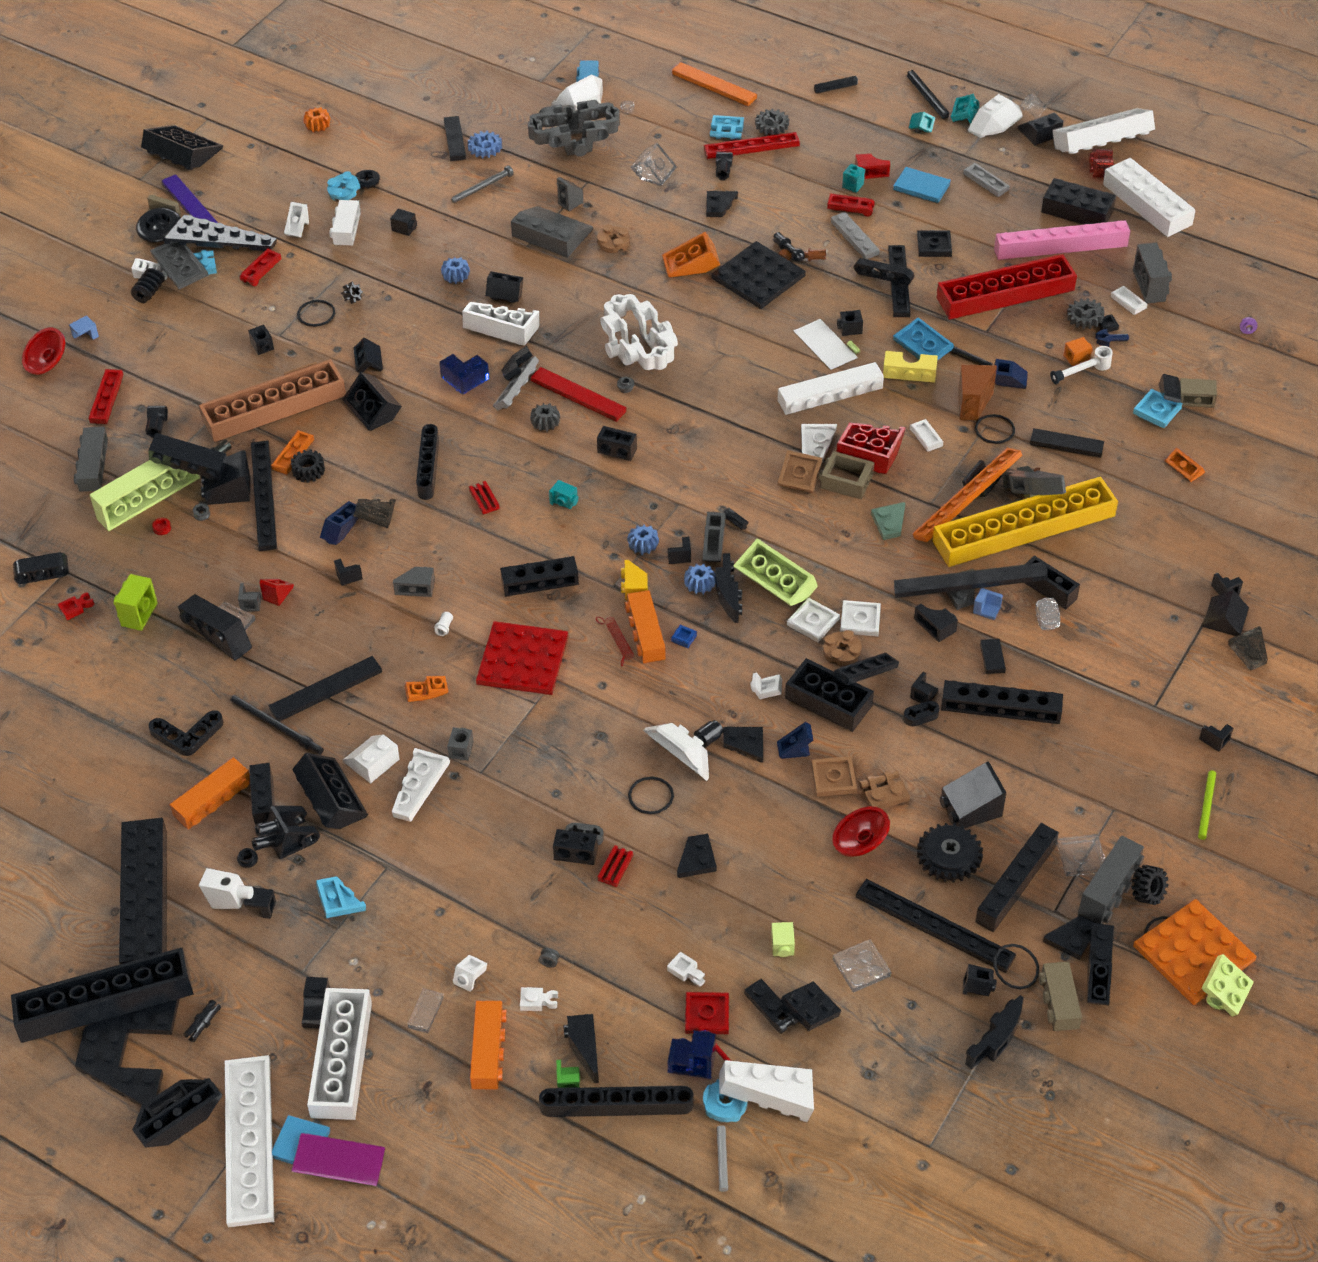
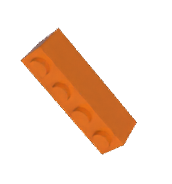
M650 590L627 594V602H624L625 611L630 613L628 620L630 628H634L632 631L633 640L638 643L636 645L637 655L641 656L643 663L666 660V648Z
M234 757L173 801L170 804L173 816L188 830L194 825L199 824L203 818L215 812L219 806L231 800L234 795L248 787L250 784L249 770Z
M476 1001L470 1072L472 1089H498L499 1081H503V1067H500V1061H504V1048H501V1042L506 1040V1029L502 1028L503 1023L507 1022V1009H503L502 1001Z

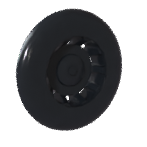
M155 208L147 211L139 218L136 224V232L145 241L162 242L181 218L172 209Z

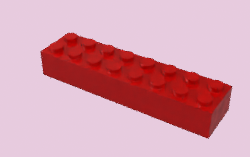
M1064 254L939 282L936 298L948 319L951 320L1075 291L1077 274Z

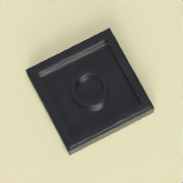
M917 230L919 257H952L951 234L949 230Z

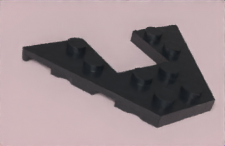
M180 999L85 1026L75 1063L76 1069L83 1074L90 1075L97 1082L100 1081L106 1084L118 1094L130 1098L134 1103L137 1102L143 1105L157 1096L160 1092L163 1078L162 1069L121 1067L129 1033L172 1035Z

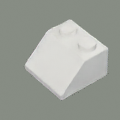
M383 734L371 736L345 757L343 762L371 784L400 759L397 745Z

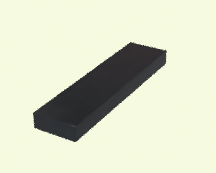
M459 116L444 117L450 161L465 160L466 154Z
M1033 428L1030 445L1101 458L1104 441Z
M885 652L835 669L833 676L846 685H850L898 668L899 661Z

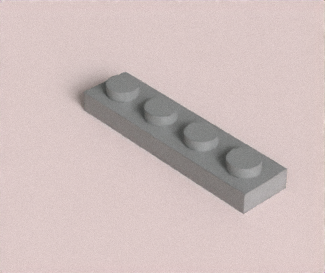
M846 212L831 217V223L864 259L879 255L880 249Z
M536 356L522 364L520 367L521 372L512 378L494 403L493 407L497 411L502 408H508L513 403V397L520 393L521 386L528 382V376L537 369L535 366L539 360Z

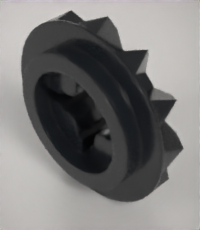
M362 170L355 175L362 189L365 187L369 189V187H375V185L379 184L380 175L374 170Z

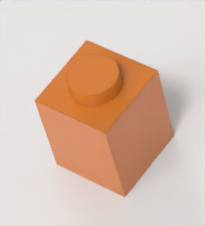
M1082 337L1066 342L1063 356L1071 366H1075L1090 360L1093 348Z

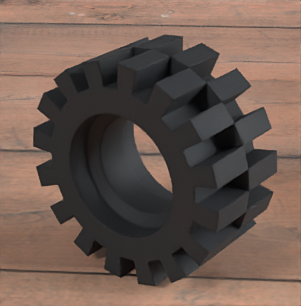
M311 449L308 452L303 450V453L299 451L291 459L293 476L297 480L300 479L301 482L305 480L307 483H310V480L314 482L316 478L320 479L321 475H324L323 457L316 450L314 452ZM309 464L313 465V466H311V467H303V466L309 465Z
M1142 865V868L1139 867L1137 869L1138 872L1134 874L1136 878L1132 879L1134 885L1131 886V889L1134 890L1132 892L1133 896H1135L1134 899L1151 905L1160 904V900L1163 901L1164 899L1163 894H1167L1165 890L1169 885L1166 884V881H1168V877H1165L1167 873L1160 867Z

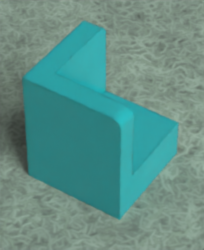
M925 112L913 113L909 129L918 128L931 133L936 117Z

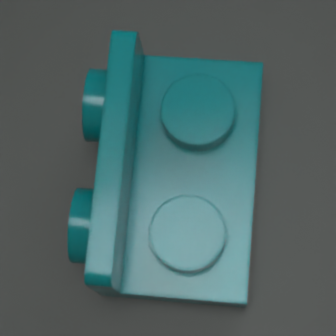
M974 94L956 98L951 114L953 122L968 119L971 125L980 107L979 101L975 98Z

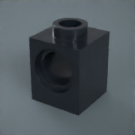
M860 310L840 312V319H837V328L841 329L842 336L863 333V318Z
M265 325L248 330L250 343L258 355L274 350L272 336Z

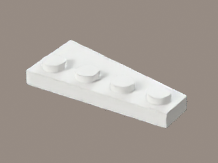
M414 748L413 759L409 762L407 776L402 781V790L399 791L392 809L393 817L409 822L412 821L450 764L448 757Z

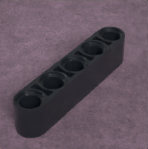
M434 424L423 426L421 432L416 484L418 497L422 500L431 499L434 496L439 435L438 428Z

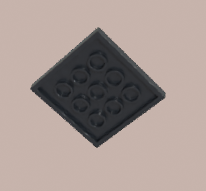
M757 241L711 273V279L760 309L764 308L806 276L804 269Z

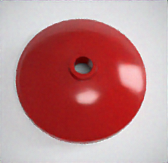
M53 327L37 332L28 341L23 351L22 364L25 370L33 375H40L53 369L59 363L65 351V337L63 333Z
M869 806L857 809L839 822L833 833V845L844 856L856 857L868 854L885 840L890 829V819L887 813L879 807Z

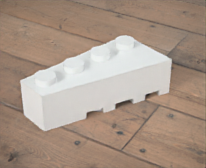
M470 302L463 310V328L525 346L539 328V311L533 310V313L525 312V309L521 308L515 311L508 310L506 306L492 308L490 304Z
M724 1061L719 1072L720 1094L744 1102L749 1100L759 1104V1107L765 1109L770 1107L781 1111L780 1114L786 1116L791 1114L800 1117L799 1120L808 1122L814 1111L812 1069Z

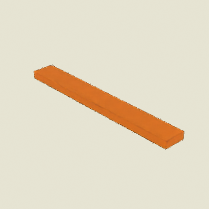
M1006 448L913 532L914 539L928 542L933 538L934 526L950 522L1023 456L1021 450Z

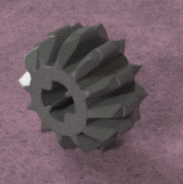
M543 403L541 406L536 405V408L532 409L530 421L534 429H539V431L554 430L556 426H559L560 413L557 407L552 406L551 403L548 405Z

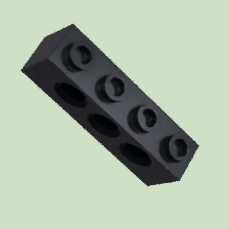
M574 556L500 568L505 597L579 585L578 569Z

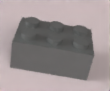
M1157 243L1137 244L1133 273L1144 301L1147 304L1166 302V297L1169 294V282L1172 281V273L1167 268V261L1163 258L1162 249L1159 248Z

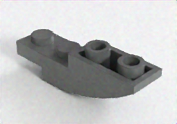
M1009 468L1002 474L1004 488L1011 489L1012 493L1027 495H1057L1066 493L1064 475L1038 470L1030 473Z

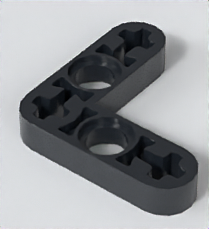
M212 710L206 713L186 733L161 718L151 720L148 727L150 734L154 738L181 755L190 756L223 726L224 721L219 711ZM200 730L206 731L202 736L195 735ZM171 734L178 735L177 738L173 740L167 739L168 736Z

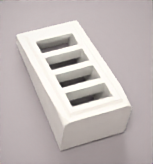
M135 258L132 266L134 278H140L148 268H155L162 271L165 280L167 279L168 275L158 263Z

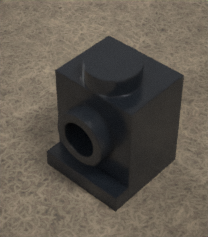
M968 964L963 978L962 994L967 995V992L989 997L990 992L995 991L997 980L994 979V970Z

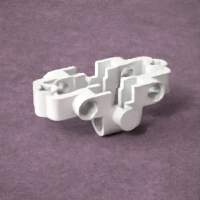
M617 294L611 298V301L604 304V317L600 318L603 330L609 336V343L605 344V350L609 358L618 356L624 365H631L638 361L645 370L664 369L667 363L674 360V347L678 345L676 335L669 321L659 323L658 312L649 301L640 303L632 294ZM629 310H632L635 318L638 320L641 336L652 349L649 354L645 353L635 334L632 335L631 344L629 343L627 323L624 319L620 318L625 316ZM651 319L652 328H650V333L647 334L645 321ZM621 331L622 336L620 344H618V340L615 337V332Z

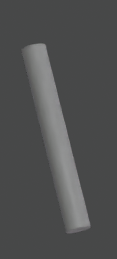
M720 1125L717 1126L719 1191L726 1192L728 1191L726 1127Z

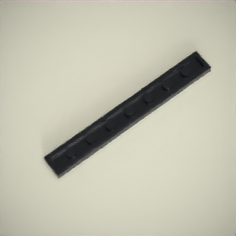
M269 440L251 442L259 551L274 550L278 548Z
M1046 562L894 580L895 598L1048 580Z
M868 879L864 881L856 893V898L993 967L994 956L1002 946ZM1006 948L1002 950L997 957V969L1006 973L1016 958V953Z

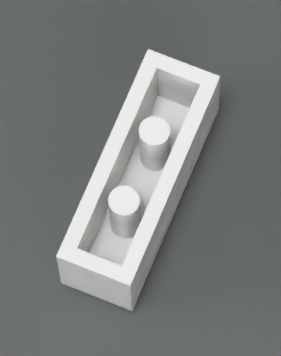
M339 200L338 207H335V217L332 220L333 228H330V238H333L334 245L354 244L361 214L359 201Z

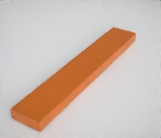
M682 62L672 69L673 75L746 106H749L757 99L756 93Z

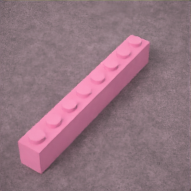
M1125 220L996 234L994 250L997 259L1002 260L1127 247L1130 229Z

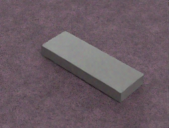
M976 163L965 168L963 171L965 176L997 197L1009 191L1010 186Z

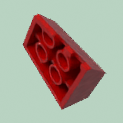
M849 423L837 443L836 452L874 462V471L886 475L899 452L906 427H899L898 430L890 429V426L884 425L883 428H875L871 424Z

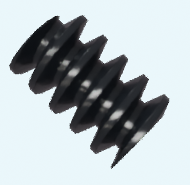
M155 268L146 269L138 279V282L132 287L131 295L136 301L143 304L146 303L147 300L152 299V296L165 281V276Z

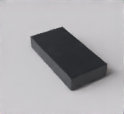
M1000 639L980 640L986 674L1005 673L1006 667Z

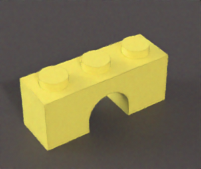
M886 351L883 368L884 378L935 383L938 356L920 354L919 361L909 363L903 359V352Z

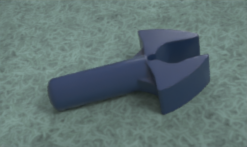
M1103 329L1096 333L1095 339H1097V344L1109 347L1111 341H1128L1129 334H1109L1107 329Z

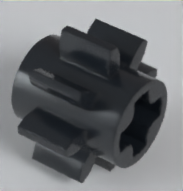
M352 281L348 285L343 286L344 291L341 294L345 298L344 301L349 300L353 304L362 299L360 295L363 291L359 287L360 284L354 285Z

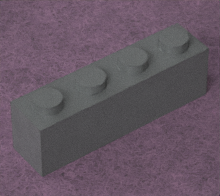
M105 427L83 428L82 435L79 437L81 447L78 448L79 461H76L77 474H74V483L78 485L79 492L96 491L102 488L108 445Z

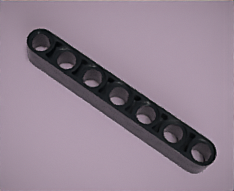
M688 1086L547 1088L540 1093L539 1103L540 1111L546 1117L684 1115L693 1110L694 1093ZM683 1098H684V1099H687L688 1101L682 1102V1101H680V1099H683ZM638 1099L643 1100V1101L640 1102V1103L635 1102V1100H638ZM664 1099L666 1101L658 1102L657 1100ZM593 1100L599 1101L597 1103H590ZM614 1100H620L621 1102H619V1103H614V1102H612V1101H614ZM547 1101L554 1102L552 1104H546ZM576 1101L574 1104H569L568 1102Z

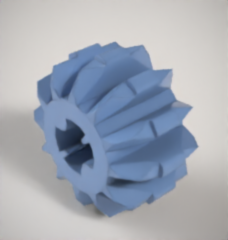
M462 257L448 258L447 261H443L441 268L444 280L449 281V283H463V280L468 279L470 272L467 260H463Z
M645 524L642 527L636 525V528H632L627 536L630 550H633L635 554L640 552L641 555L656 551L659 543L657 530H654L652 526L646 527Z
M697 563L695 567L689 566V569L684 574L685 587H688L689 592L694 591L695 594L701 592L704 595L705 591L711 592L712 587L716 584L715 571H712L711 566L705 567L704 563L701 566Z

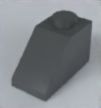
M558 177V204L568 211L582 204L583 190L574 183Z
M414 567L393 580L395 595L432 597L435 584L434 568Z

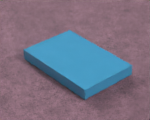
M905 167L893 185V190L939 203L948 189L951 180Z
M919 317L893 335L894 341L918 359H920V354L938 356V361L954 348L953 343Z

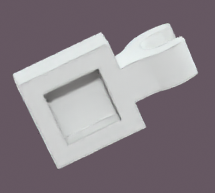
M682 952L667 965V971L682 981L690 978L697 987H701L705 983L703 979L705 974L696 969L697 962Z

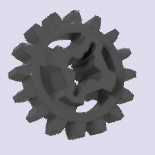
M765 109V112L760 111V115L757 114L755 118L756 129H760V133L765 132V135L768 133L771 135L779 134V132L785 133L789 126L788 115H785V112L780 113L779 109L777 111H774V109Z
M1081 298L1080 302L1074 301V305L1070 304L1067 309V320L1070 321L1071 325L1076 324V328L1082 326V329H1085V327L1091 329L1092 325L1097 327L1098 323H1102L1105 315L1104 307H1101V303L1096 304L1095 299L1089 301V298L1084 301Z

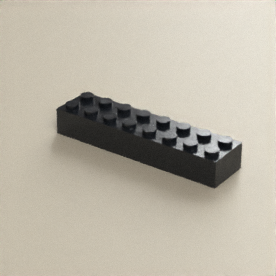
M163 817L121 822L119 964H124L167 952V829Z
M183 947L12 994L14 1027L20 1042L24 1043L194 995L187 959Z

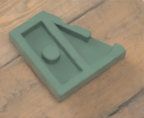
M905 502L871 509L872 518L883 540L901 536Z

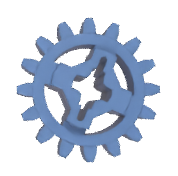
M480 131V134L474 133V136H470V140H468V150L471 151V155L475 154L476 157L481 156L484 158L487 156L490 158V155L496 156V152L500 153V149H502V139L499 138V134L494 135V132L488 133L486 131L483 133Z

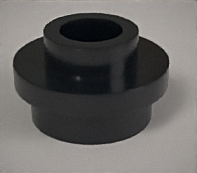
M244 848L239 852L237 862L243 868H250L258 862V855L253 849Z

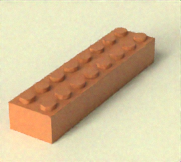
M330 359L200 404L199 408L208 432L213 441L217 442L342 398L346 395L343 378Z

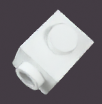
M753 673L750 683L751 690L756 693L759 699L781 695L782 678L780 675L761 679L758 673Z

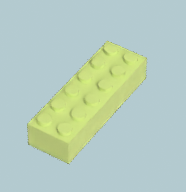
M149 460L90 494L96 518L110 531L200 479V475L190 474L185 470L173 469L168 465L156 464Z

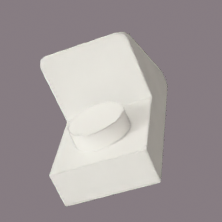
M291 202L284 234L301 238L304 224L309 225L308 207L306 204Z

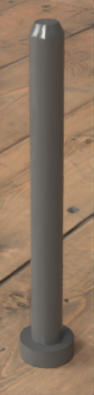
M507 165L503 171L451 198L452 202L456 203L506 176H513V169Z

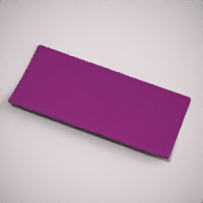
M301 1133L291 1171L377 1186L385 1147Z

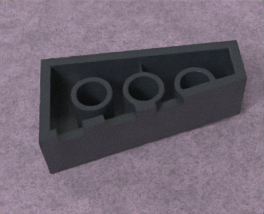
M196 594L178 606L179 617L185 624L195 629L234 661L252 649L242 621L238 617Z

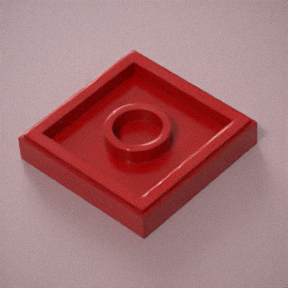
M686 992L685 1034H701L696 1029L699 1025L708 1034H729V993Z

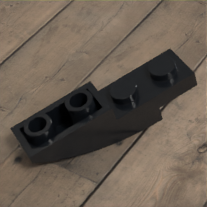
M723 553V567H715L717 595L727 615L734 623H738L739 615H742V604H739V601H742V589H738V582H734V575H731V572H734V561H730V553Z
M1092 923L1088 957L1087 1003L1106 1006L1110 1004L1114 925Z
M1020 995L1015 1000L1011 999L1005 1005L1004 1010L1000 1013L996 1012L990 1018L989 1031L982 1036L981 1041L977 1045L972 1044L968 1048L965 1064L971 1070L985 1057L994 1062L1007 1048L1017 1030L1024 997Z

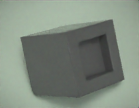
M240 583L238 595L240 611H260L261 592H246L244 583Z

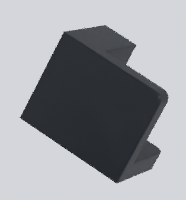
M689 536L682 537V547L667 549L669 564L691 563Z
M341 559L334 560L335 571L341 586L363 579L360 565L355 564L344 567Z
M1215 573L1211 586L1219 595L1232 590L1239 595L1243 581L1239 577L1232 580L1228 577L1222 578L1219 573Z
M922 672L911 686L910 698L919 703L932 701L938 693V688L926 683L927 673Z
M1226 724L1220 731L1213 726L1207 727L1204 725L1199 739L1219 752L1230 741L1234 728Z
M253 887V897L245 899L244 906L260 908L262 917L271 919L276 903L274 891Z

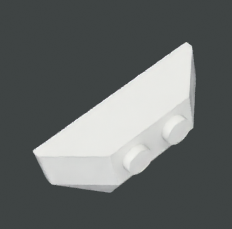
M590 75L566 87L551 105H561L562 109L571 106L576 111L577 102L597 100L600 104L603 94L602 79Z
M998 94L978 110L968 128V132L980 138L985 137V135L1002 133L1020 120L1023 114L1017 104Z
M673 723L646 727L643 730L706 781L709 779L707 750L702 746L704 742L696 736L691 738L688 735L689 731L681 724L677 727Z

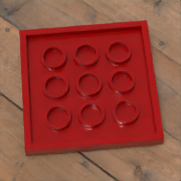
M494 621L476 678V685L553 695L569 636L568 631Z

